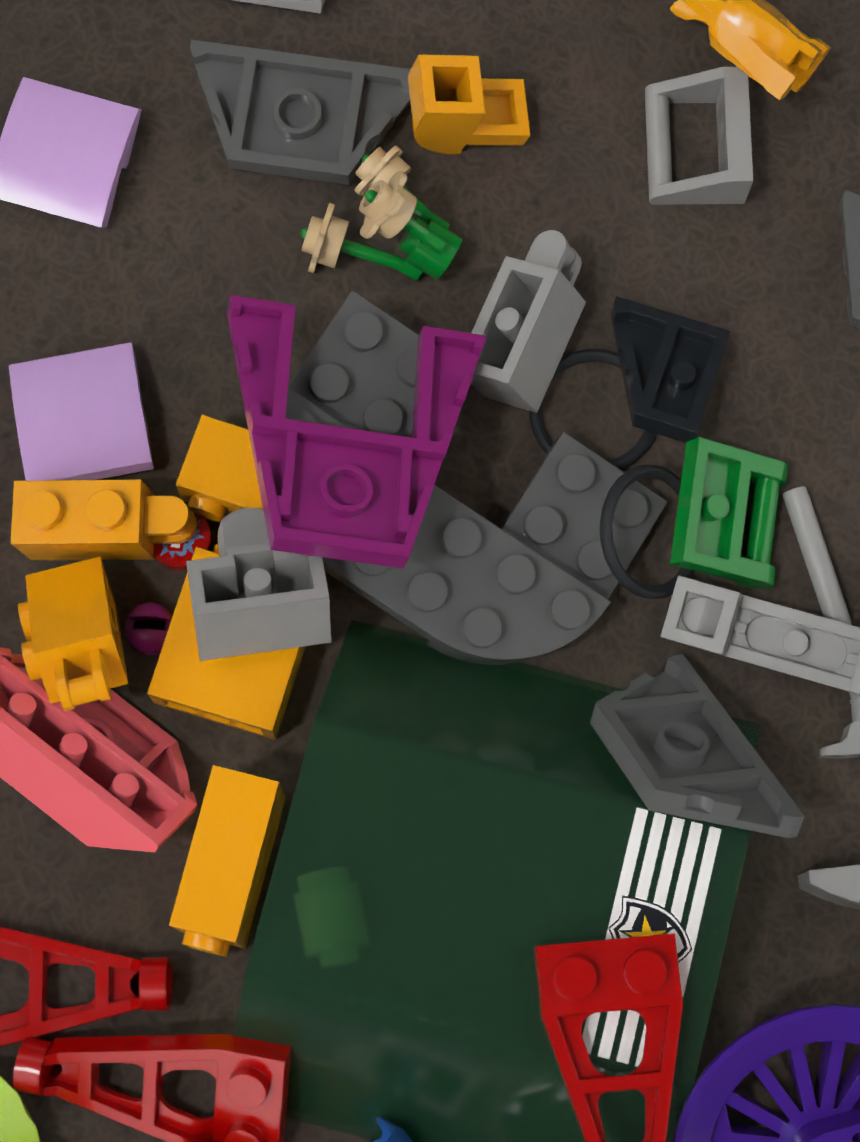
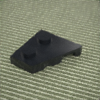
M616 296L611 320L632 426L684 443L695 439L731 331Z

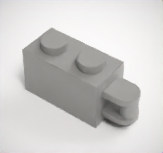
M548 230L539 234L533 241L525 261L508 256L505 257L471 332L472 334L486 336V342L476 365L471 384L486 398L535 413L538 412L586 304V301L573 287L581 269V257L559 231Z

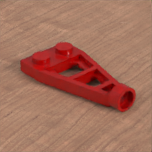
M0 927V958L18 962L29 972V999L27 1003L16 1012L0 1016V1048L23 1042L26 1037L39 1038L138 1010L170 1011L173 971L170 957H143L141 960ZM58 963L86 966L92 969L96 974L94 999L85 1005L59 1009L49 1007L47 1005L48 968ZM137 973H139V997L133 993L131 988L132 979Z
M675 933L535 946L534 953L541 1019L584 1141L607 1142L598 1108L600 1096L605 1092L635 1089L640 1091L645 1098V1134L641 1142H666L683 1009ZM622 1010L637 1012L643 1018L646 1026L643 1056L640 1064L634 1071L626 1075L608 1076L599 1072L590 1060L582 1037L581 1029L584 1020L589 1015L600 1012Z
M230 1034L55 1038L53 1042L26 1037L16 1057L13 1087L16 1091L59 1097L166 1142H284L292 1046ZM125 1063L142 1067L144 1069L142 1098L130 1097L99 1084V1064ZM56 1064H61L62 1069L55 1068ZM174 1070H203L213 1075L216 1079L214 1115L208 1118H200L171 1106L163 1097L164 1075Z

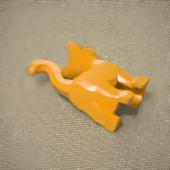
M678 0L670 7V10L677 17L684 20H697L708 25L710 45L779 100L784 99L790 89L794 92L800 91L832 48L821 39L810 38L801 32L766 0Z

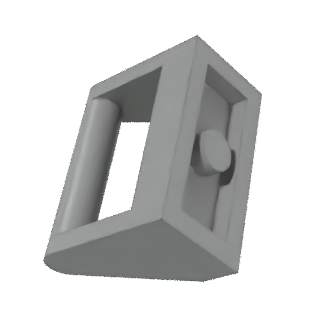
M737 66L720 67L646 86L645 111L649 203L652 205L745 204L753 184L748 75ZM669 103H716L719 172L672 182Z

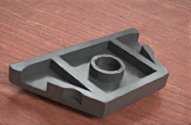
M191 39L190 52L229 169L349 185L362 164V157L366 154L371 155L410 104L408 74L411 69Z
M683 654L673 655L668 658L664 672L653 678L644 673L630 681L627 689L614 691L596 702L590 724L649 811L785 838L798 836L805 816Z

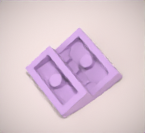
M23 77L0 137V199L106 228L121 169H127L142 109Z
M132 342L9 365L16 427L26 481L98 480L154 469L148 424L142 404L137 362Z

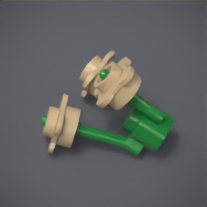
M395 145L388 153L381 147H378L371 155L366 154L362 157V164L355 173L362 181L354 191L358 195L364 196L359 206V211L365 215L360 235L369 239L377 231L389 239L397 235L404 228L406 232L398 245V249L407 254L405 258L345 239L349 221L332 216L335 204L329 203L324 219L312 216L309 227L301 230V237L304 239L301 251L312 255L308 272L314 273L317 263L335 268L339 253L343 252L398 270L416 282L423 272L438 280L456 255L463 238L448 229L450 226L448 222L432 213L404 186L411 167L400 157L403 151Z

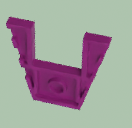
M231 295L227 308V318L270 550L404 569L432 495L442 461L449 447L459 413L466 399L476 365L484 348L486 336L429 326L422 327L417 344L412 438L285 419L296 305Z

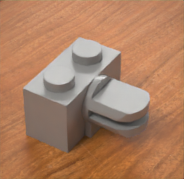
M242 508L231 512L222 519L218 530L220 557L186 561L200 661L331 643L330 599L322 557L270 550L263 510L258 508Z

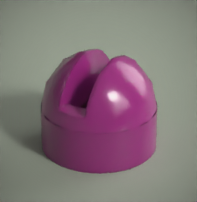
M154 602L143 603L135 607L125 621V635L131 646H134L136 651L145 655L160 654L173 617L172 613L165 606ZM136 621H166L165 631L134 629V624Z

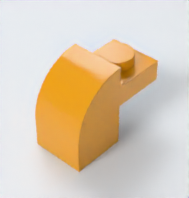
M418 55L408 74V86L414 138L421 147L432 152L453 155L460 154L465 145L523 146L530 137L524 79L481 78L479 56Z

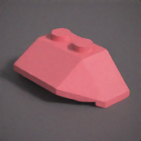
M0 647V778L86 846L155 853L194 813L197 807L194 792L190 791L188 773L178 741L113 690H111V700L104 702L97 700L75 706L73 710L64 711L61 702L50 703L42 679L30 680L23 654H12L11 649Z

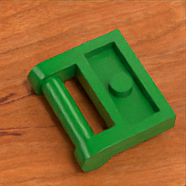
M701 437L687 441L670 564L736 581V584L739 586L763 590L774 588L776 567L770 565L779 488L786 485L788 464L777 459ZM751 482L755 486L746 557L744 558L740 556L749 485Z

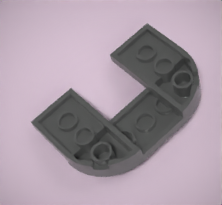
M352 290L289 383L285 419L409 437L413 426L419 335ZM563 432L553 443L500 528L435 485L404 569L322 557L324 571L427 638L429 641L426 645L447 656L482 665H505L507 663L539 658L578 638L598 620L611 603L608 599L617 586L618 581L611 573L603 555L600 542V518L608 491L624 472ZM638 481L627 487L619 498L612 524L616 554L625 570L668 502Z

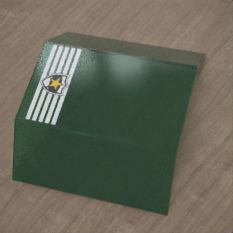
M351 620L314 719L247 965L234 1036L292 1046L286 1108L287 1118L373 1141L382 1137V1130L375 1120L377 1117H382L402 1127L413 1142H585L541 1019L534 947L675 933L683 1009L666 1142H672L682 1107L694 1086L751 831L648 810L590 724L596 702L614 691H623L624 689L518 662L505 665H482L465 662L440 653L426 645L429 641L428 639ZM731 717L757 752L759 724ZM631 1010L600 1012L591 1014L584 1020L581 1029L582 1037L590 1060L599 1072L608 1076H620L629 1074L638 1067L643 1056L646 1026L643 1018L637 1012ZM635 1089L603 1093L598 1100V1108L607 1142H641L645 1134V1098L643 1094Z

